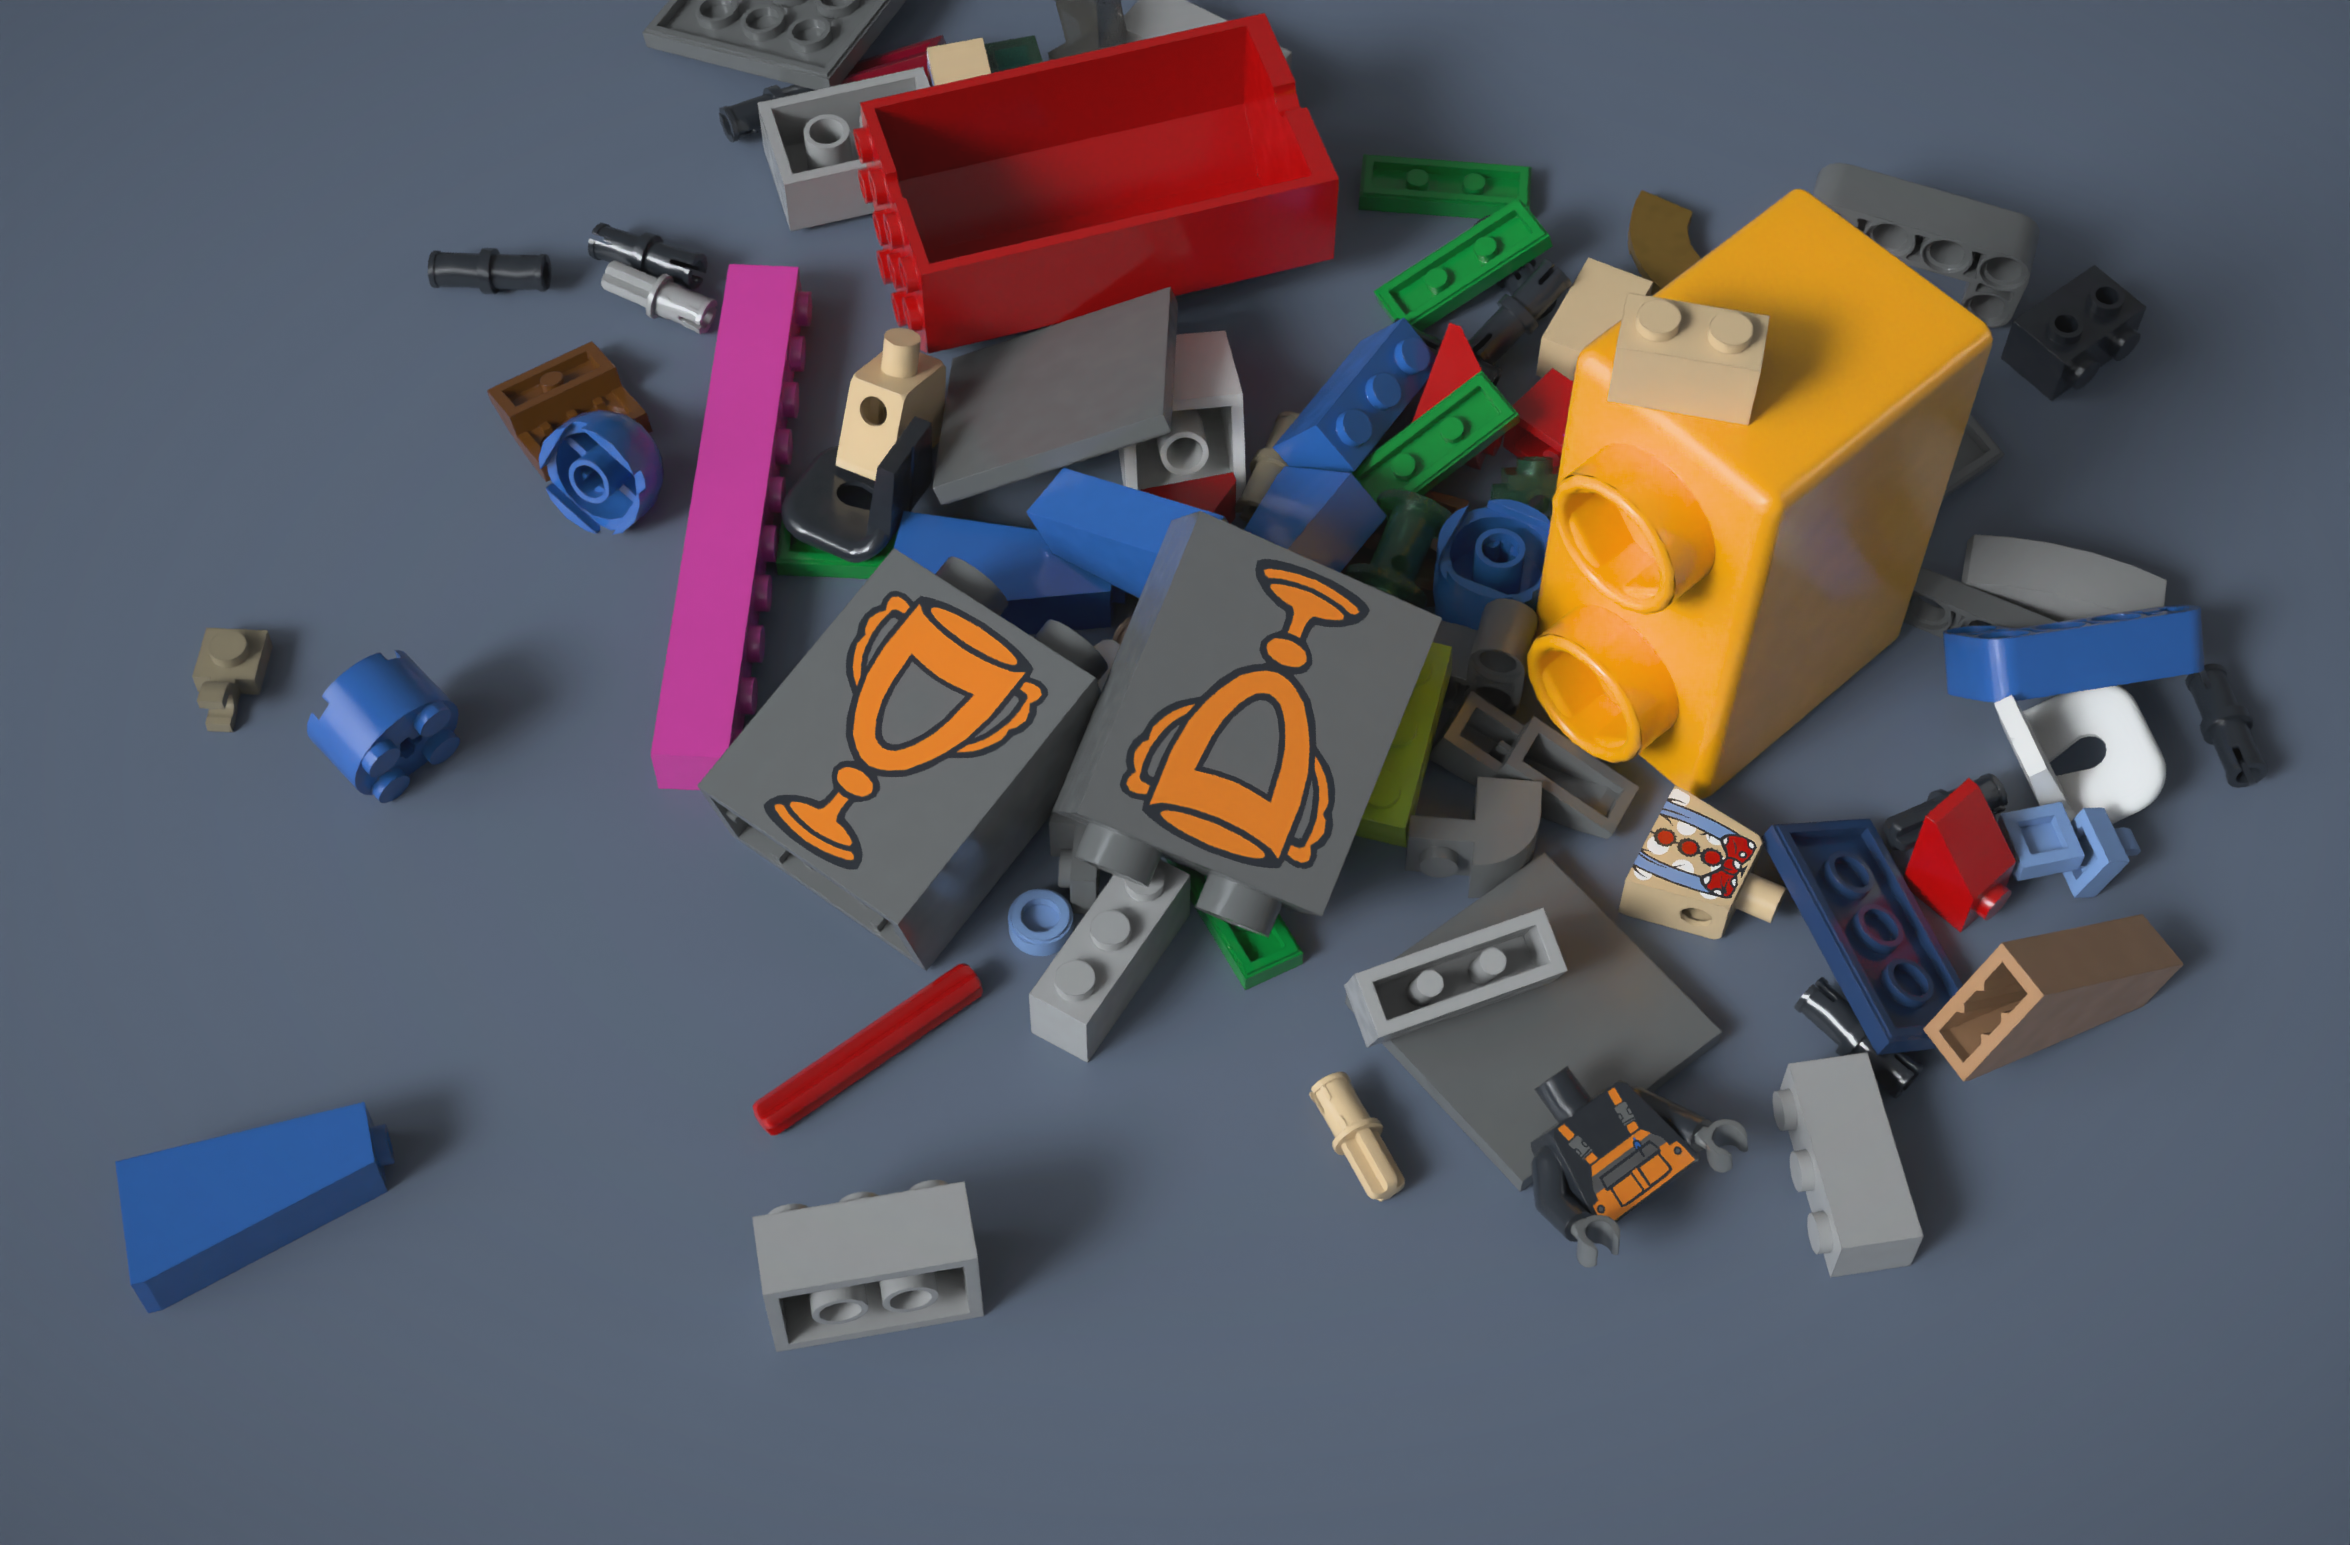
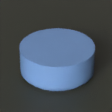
M1033 889L1019 895L1013 901L1008 911V928L1012 942L1019 950L1033 956H1048L1059 952L1074 930L1073 911L1070 903L1064 896L1050 889Z

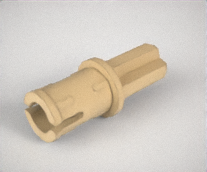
M1332 1073L1316 1082L1312 1086V1092L1309 1093V1096L1316 1103L1335 1137L1332 1142L1334 1151L1338 1155L1346 1156L1368 1197L1380 1202L1390 1199L1394 1194L1403 1189L1405 1178L1380 1136L1383 1132V1125L1377 1118L1369 1116L1347 1073Z

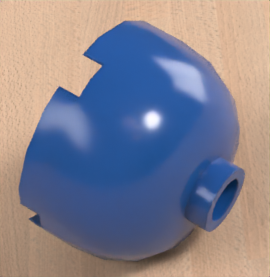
M597 410L582 413L569 419L543 441L538 458L540 470L547 465L548 474L552 481L546 487L551 501L567 519L583 530L596 534L601 530L600 525L609 530H615L612 534L614 535L623 533L637 522L656 503L664 478L663 458L655 440L641 424L625 414L613 411Z

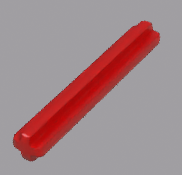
M966 963L956 965L755 1101L752 1107L758 1123L771 1136L778 1135L981 997L983 990L978 975Z

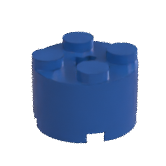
M1509 499L1488 500L1487 507L1468 512V505L1453 513L1444 523L1438 537L1433 581L1435 615L1441 617L1442 621L1477 630L1485 606L1496 599H1513L1522 602L1536 613L1550 528L1549 519L1539 510L1527 504Z
M394 650L397 658L387 660L379 652L362 659L347 669L322 695L329 705L320 720L312 712L307 722V734L310 740L360 793L374 795L381 803H388L400 796L410 783L409 775L428 761L432 765L444 762L456 751L460 744V738L454 733L459 716L457 706L407 653L401 650Z

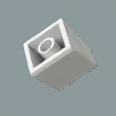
M1226 331L1176 335L1171 432L1119 449L1123 486L1140 490L1234 472L1236 478V502L1241 497L1246 487L1243 393Z

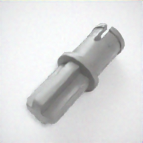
M611 261L602 277L601 286L604 290L646 307V315L652 319L660 316L681 324L700 335L705 334L714 321L717 309H715L717 301L673 283V278L668 274H662L660 277L655 278L621 262Z

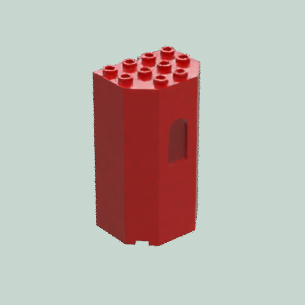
M1265 13L860 102L862 127L854 129L853 133L861 164L866 163L867 168L858 169V178L865 203H873L875 210L872 212L874 228L880 246H883L882 250L876 251L879 271L884 285L893 283L896 292L891 293V301L899 328L908 326V329L917 332L921 337L920 350L927 354L1058 324L1170 286L1174 295L1177 296L1334 259L1339 178L1308 108H1301L1299 104L1296 81Z

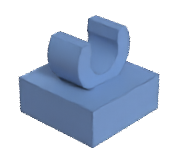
M2062 802L2001 813L1997 824L2016 860L2012 874L2017 881L2080 868L2085 855Z
M2083 808L2071 821V825L2085 857L2079 869L2062 872L2074 898L2095 897L2130 862L2128 856L2138 855L2141 852L2131 829L2125 827L2114 829L2105 808Z

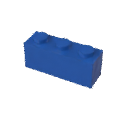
M1405 318L1361 340L1273 446L1274 450L1289 467L1347 473L1355 471L1428 380L1436 360V355Z

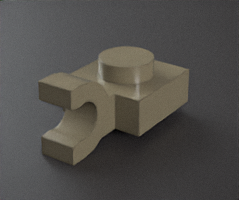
M206 628L192 677L199 692L197 698L199 708L209 709L205 722L208 731L233 732L241 694L260 695L273 647L268 630Z

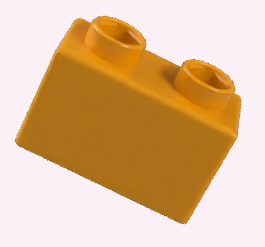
M1804 189L1790 191L1652 296L1770 316L1762 368L1749 424L1743 425L1608 402L1607 397L1621 325L1620 320L1584 347L1578 356L1557 486L1552 499L1553 510L1536 608L1539 621L1537 637L1532 642L1527 653L1528 676L1537 699L1552 722L1574 744L1593 757L1611 763L1632 760L1639 754L1675 786L1688 791L1699 799H1705L1713 795L1892 644L1899 636L1993 344L1991 330L1980 318Z

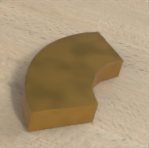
M1641 190L1632 209L1628 231V250L1642 278L1653 282L1651 291L1653 296L1701 258L1690 245L1688 230L1693 211Z

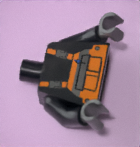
M1566 1066L1534 1089L1558 1122L1531 1142V1150L1534 1154L1531 1168L1535 1207L1567 1240L1577 1242L1576 1257L1584 1267L1591 1268L1597 1265L1598 1249L1595 1244L1605 1245L1613 1255L1619 1254L1620 1228L1616 1222L1698 1162L1700 1158L1695 1151L1698 1152L1706 1149L1709 1165L1720 1173L1727 1172L1733 1168L1731 1154L1724 1148H1720L1721 1146L1733 1145L1740 1151H1748L1747 1133L1739 1122L1732 1119H1722L1712 1124L1711 1120L1639 1086H1630L1622 1080L1615 1082L1591 1098L1570 1068Z

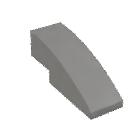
M1974 534L1967 541L1961 583L2054 621L2061 622L2164 606L2167 580L2133 565L2093 552L2042 541Z

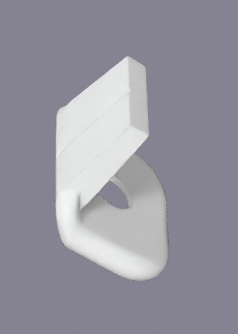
M2117 685L2059 694L2024 711L2021 710L2012 695L1994 703L2003 730L2039 806L2062 802L2070 822L2083 808H2105L2111 823L2114 824L2145 809L2161 793L2166 780L2165 759L2137 702L2123 687ZM2088 736L2097 737L2106 744L2105 758L2096 767L2056 776L2050 765L2052 760L2081 738Z

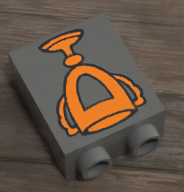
M1202 511L1171 520L1053 808V812L1087 826L1074 857L1098 869L1145 887H1149L1161 857L1208 876L1195 908L1265 937H1270L1281 907L1289 911L1323 916L1442 618Z
M893 548L697 786L734 838L927 971L1051 815L1101 694L1098 681L1108 670V664L1103 656L1086 639L1060 622L1048 620L1033 638L1002 618L1000 615L1009 605L1007 598L987 576L964 560L950 556L934 574Z

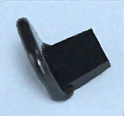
M914 416L878 465L875 481L836 466L838 446L828 448L818 454L784 498L781 506V517L785 528L799 541L848 562L859 563L877 555L887 546L899 529L903 511L911 512L932 482L931 422ZM845 486H859L873 494L870 510L844 504L837 497V491Z

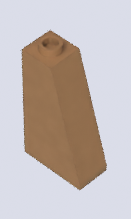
M2143 914L2002 942L1923 1030L1963 1082L1969 1081L2143 1007L2184 964Z

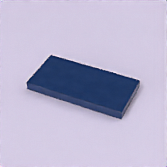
M1871 819L1771 825L1761 837L1764 842L1763 844L1876 1054L1883 1055L1937 1049L1923 1029L1963 984Z

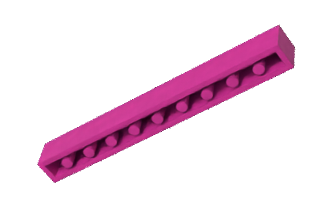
M729 264L651 748V758L659 789L700 790L697 785L743 731L745 715H755L758 684L757 678L751 677L752 664L762 663L764 658L765 630L764 626H760L758 623L760 612H769L771 608L772 578L771 575L765 574L767 562H776L779 529L777 525H773L774 513H781V506L786 497L785 477H779L781 465H790L792 460V430L786 429L788 418H797L799 411L798 382H793L794 371L803 372L805 368L806 342L805 337L800 336L801 326H810L812 318L811 291H802L799 267Z

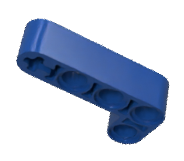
M2197 605L2161 606L2021 628L1978 625L1957 627L1943 631L1947 694L1983 702H1998L2010 695L2016 701L2193 674L2205 670L2201 606Z

